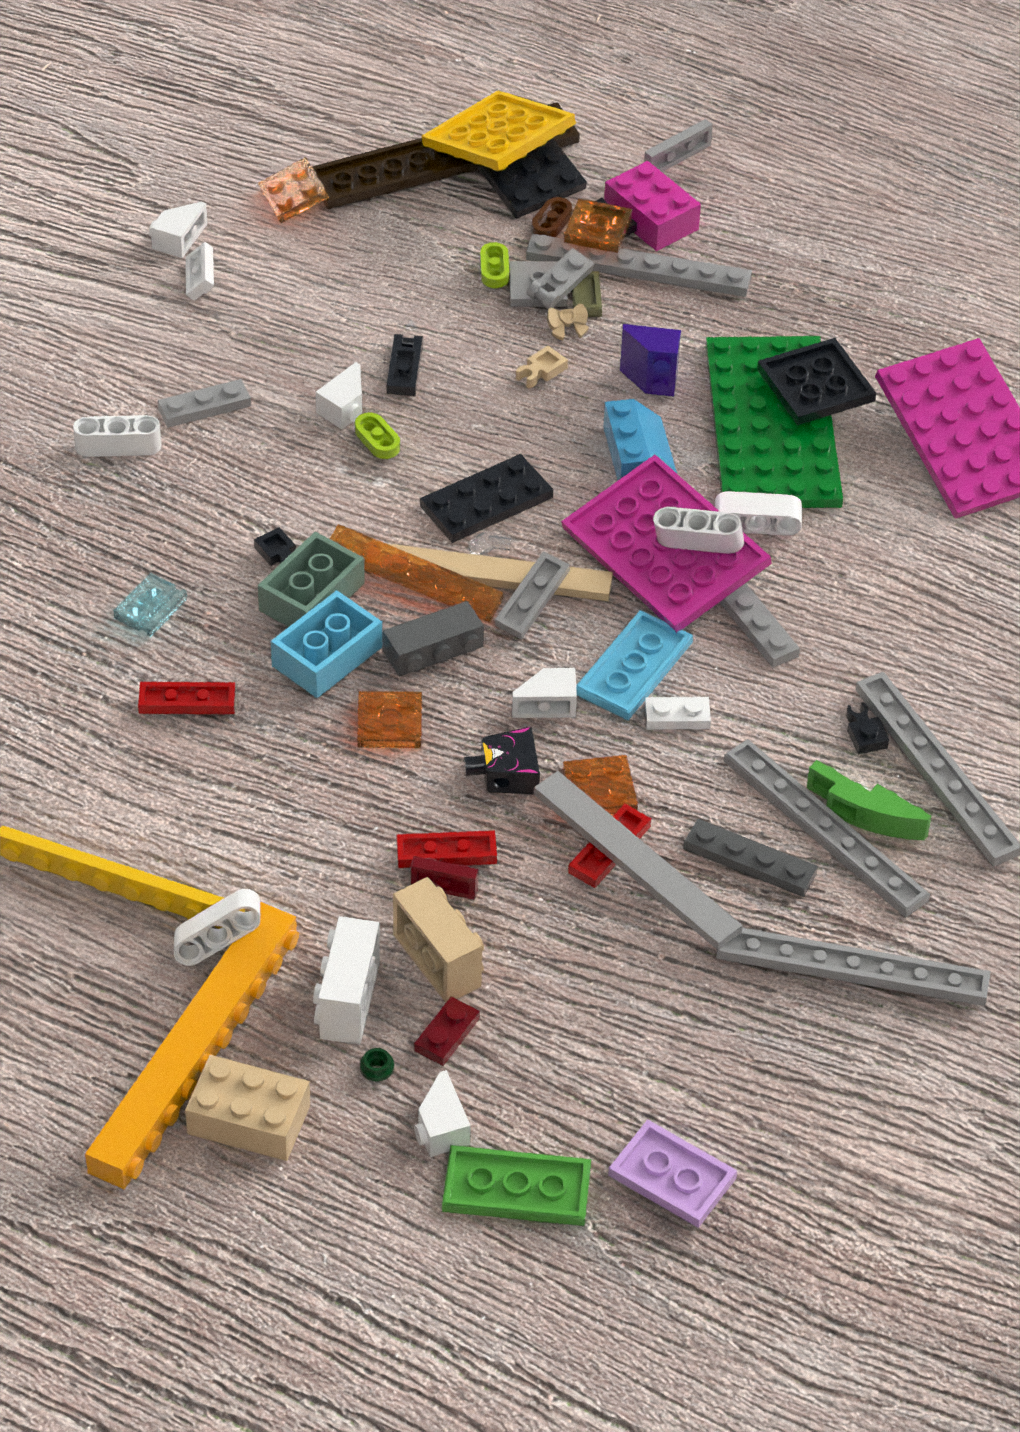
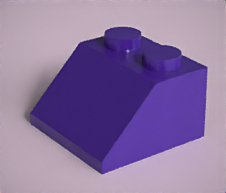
M623 324L620 371L645 394L674 397L678 375L681 330Z

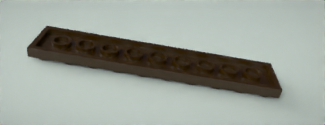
M558 102L547 105L563 110ZM573 125L563 134L555 136L554 140L560 148L579 143L580 134ZM422 138L307 167V177L326 208L331 209L478 170V167L471 161L456 158L453 155L423 146Z

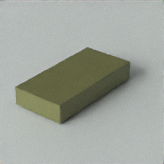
M592 271L571 291L572 305L574 308L578 304H583L588 312V317H602L599 271Z

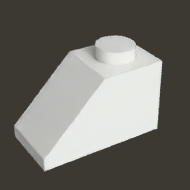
M198 202L164 210L157 220L151 223L149 228L152 249L183 258L207 226L206 203Z
M357 362L316 391V413L340 429H344L350 423L355 422V419L362 414L360 364Z
M543 668L513 691L512 718L576 717L575 668Z
M447 1070L440 1072L418 1109V1124L414 1125L417 1141L420 1146L425 1144L430 1157L449 1152L450 1145L464 1147L470 1145V1123Z

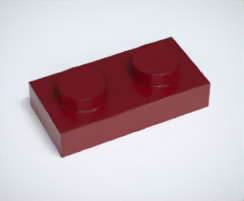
M413 857L411 863V885L428 877L436 887H441L445 894L475 900L478 892L479 869L470 868L466 865L441 862L432 858Z
M451 996L415 1041L414 1052L444 1066L480 1020V1011Z

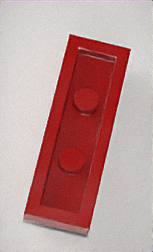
M140 682L138 711L139 714H235L236 684L235 682Z
M625 803L613 815L616 820L639 839L651 827L652 818ZM589 842L569 863L568 873L596 888L616 864Z
M495 830L396 834L398 868H411L414 856L466 866L497 864Z

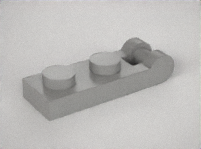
M572 248L540 279L533 281L526 294L532 299L537 298L542 301V305L547 309L554 308L593 271L595 263Z

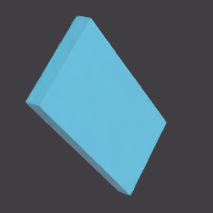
M640 610L576 685L577 696L629 721L643 704L645 697H648L693 643V635L683 630H679L676 633L666 622Z

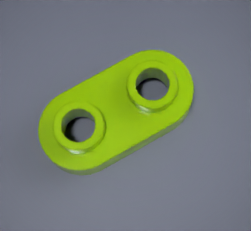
M490 242L483 245L480 250L481 281L485 286L497 289L509 282L508 248L501 243Z
M372 412L363 413L355 419L356 436L375 457L390 459L398 455L400 452V437L379 414Z

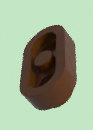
M561 197L549 199L532 219V234L557 237L572 218V203Z

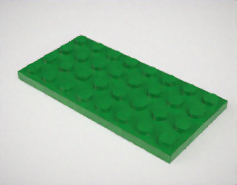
M821 336L706 337L705 346L721 493L732 491L792 495L801 500L802 508H842L843 493L832 415L797 425L757 370L759 360L821 342Z

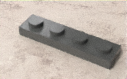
M697 819L684 840V850L802 897L805 896L817 875L818 866L701 819Z

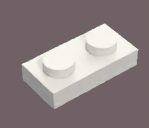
M206 242L202 243L185 257L186 295L194 301L202 294L208 293L214 286L213 247Z
M645 697L646 730L710 729L709 697Z

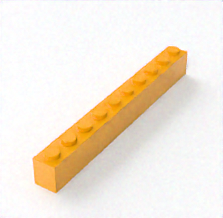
M260 902L259 926L231 943L86 1151L85 1157L88 1174L124 1190L132 1179L139 1177L145 1159L150 1152L154 1153L158 1149L162 1140V1134L168 1125L173 1126L180 1114V1108L186 1099L190 1100L209 1055L216 1056L221 1048L225 1049L228 1046L233 1030L238 1023L242 1024L249 1013V1007L254 999H259L262 996L269 977L272 974H277L282 965L284 955L288 950L292 951L295 948L299 939L296 916Z

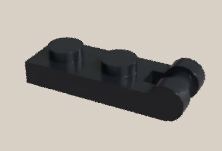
M394 334L386 394L416 396L420 361L423 352V336L414 335V338L403 337V334Z

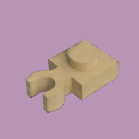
M546 346L527 358V365L517 368L516 380L519 381L524 377H528L526 387L528 389L533 388L537 385L538 379L542 378L545 381H549L568 369V359L550 346Z

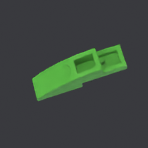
M818 760L809 767L806 788L826 799V806L845 822L889 837L908 840H925L928 837L931 815L922 808L902 799L895 792L887 790L879 784L869 791L861 784L848 779L838 773L833 767L827 766Z

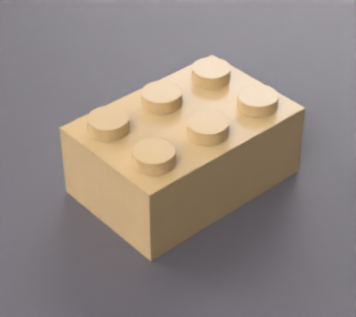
M426 877L393 893V935L445 1002L451 996L458 999L480 988L482 971L484 970L482 963L483 941L476 932L472 933L466 926L462 913L458 909L454 910L451 907L443 889L439 886L436 887Z
M209 1055L185 1109L187 1134L288 1161L310 1108V1081Z

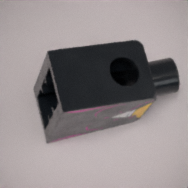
M532 727L482 738L481 755L464 757L465 776L484 775L486 790L490 793L534 795V787L540 783V771Z

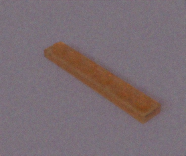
M338 524L329 538L364 557L365 571L449 606L468 601L477 616L489 623L504 598L502 591Z

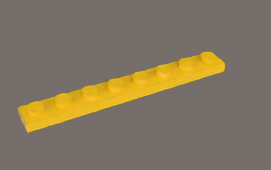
M3 825L0 827V856L5 859L33 866L39 871H48L63 876L70 881H78L93 886L100 891H108L124 896L130 901H139L154 906L160 911H169L191 919L224 899L223 897ZM215 926L217 929L223 928L222 926Z

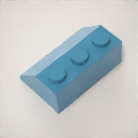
M635 399L605 402L603 428L617 480H620L653 455L658 456L677 473L663 422L659 415Z

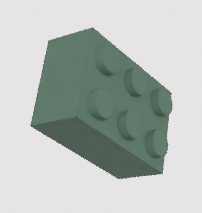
M315 531L258 584L259 611L289 627L336 590L350 598L365 584L364 557Z

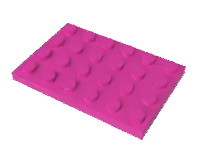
M980 338L877 370L876 380L955 519L1020 498V407Z
M653 455L561 522L563 529L609 572H613V575L677 633V631L684 629L771 565L772 562L771 556L744 532V545L735 553L727 554L662 546L657 540L653 521L654 515L659 509L677 507L720 511L658 456Z

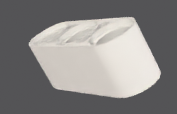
M149 415L82 417L76 420L73 425L76 452L86 457L153 455L162 446L159 420Z
M727 491L718 494L715 498L716 509L720 512L733 513L740 518L744 533L794 535L802 528V502L796 496Z
M664 507L659 509L654 515L653 521L657 540L662 546L729 554L738 552L744 545L741 520L733 513Z
M250 889L238 890L179 925L174 932V957L176 961L186 966H193L255 930L260 924V898L258 894ZM241 909H249V910H251V911H249V912H241V911H239V910H241ZM213 926H222L223 928L214 929V928H211V927H213ZM191 942L194 943V945L187 946L184 945V943Z

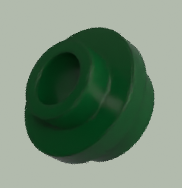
M372 1048L361 1058L360 1072L370 1081L379 1082L386 1080L394 1072V1060L386 1050Z

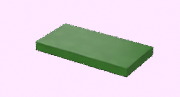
M450 1145L442 1212L585 1226L591 1159Z

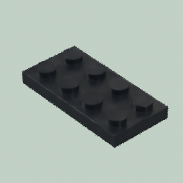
M519 454L421 497L420 507L451 543H454L552 499L554 489L524 456Z

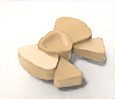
M578 304L573 309H563L561 311L554 308L548 309V325L553 330L552 336L559 340H564L565 326L570 327L573 325L579 338H582L589 329L586 325L588 312L583 304Z

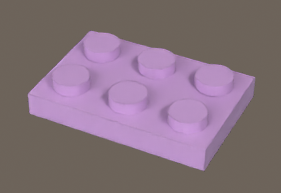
M647 1119L611 1164L608 1176L699 1228L736 1180L737 1170Z

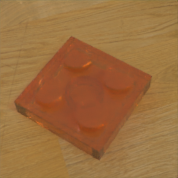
M306 157L258 182L261 191L280 224L329 198Z
M579 198L565 230L564 243L618 253L631 222L633 209Z
M358 691L357 748H421L422 692Z
M627 755L563 761V775L610 815H614L624 803L636 810L638 809Z

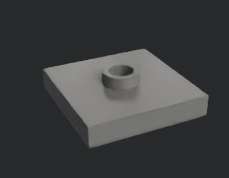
M510 261V307H544L542 301L537 298L532 299L526 292L533 281L540 279L558 261ZM567 295L555 307H567Z

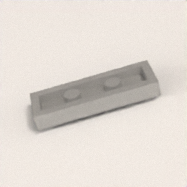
M704 119L660 144L651 147L645 151L644 162L649 161L663 172L711 146L713 124Z
M242 379L158 400V409L167 428L251 406V397Z
M543 551L496 617L495 626L522 640L569 573L570 564Z

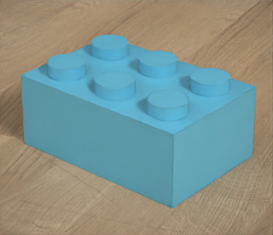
M336 590L271 640L272 667L318 698L383 647L382 621Z

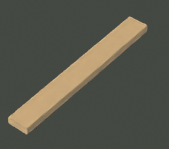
M371 542L366 561V571L516 590L535 562ZM570 567L569 573L554 595L609 602L613 572Z

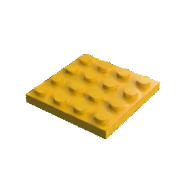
M498 90L423 134L421 138L423 146L453 155L456 158L471 161L474 164L492 168L495 171L506 169L514 161L527 156V153L537 147L545 145L547 141L555 136L563 134L568 128L575 125L576 121L575 114Z

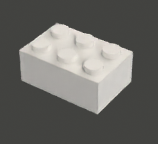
M339 916L336 930L330 929L328 935L327 949L330 950L329 957L323 956L320 976L324 977L322 984L317 983L314 990L313 1003L317 1004L314 1024L319 1025L320 1039L361 1045L380 966V923Z

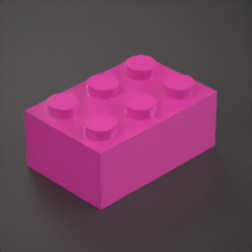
M649 161L605 182L604 200L613 210L621 207L637 223V231L634 233L655 251L699 230L701 204Z

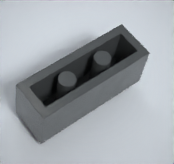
M468 601L383 630V652L399 677L484 647V625Z

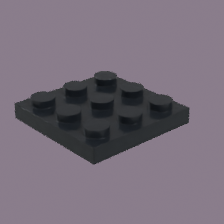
M554 138L547 141L545 145L527 153V156L509 164L504 170L495 171L492 168L475 164L516 219L542 208L551 198H566L586 189L587 181Z
M836 338L759 360L757 364L758 372L797 425L869 404L876 400V391Z

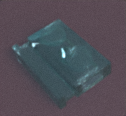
M150 573L113 610L114 619L137 631L143 630L147 632V636L151 637L187 600V590L182 589L180 591L176 589L175 584Z

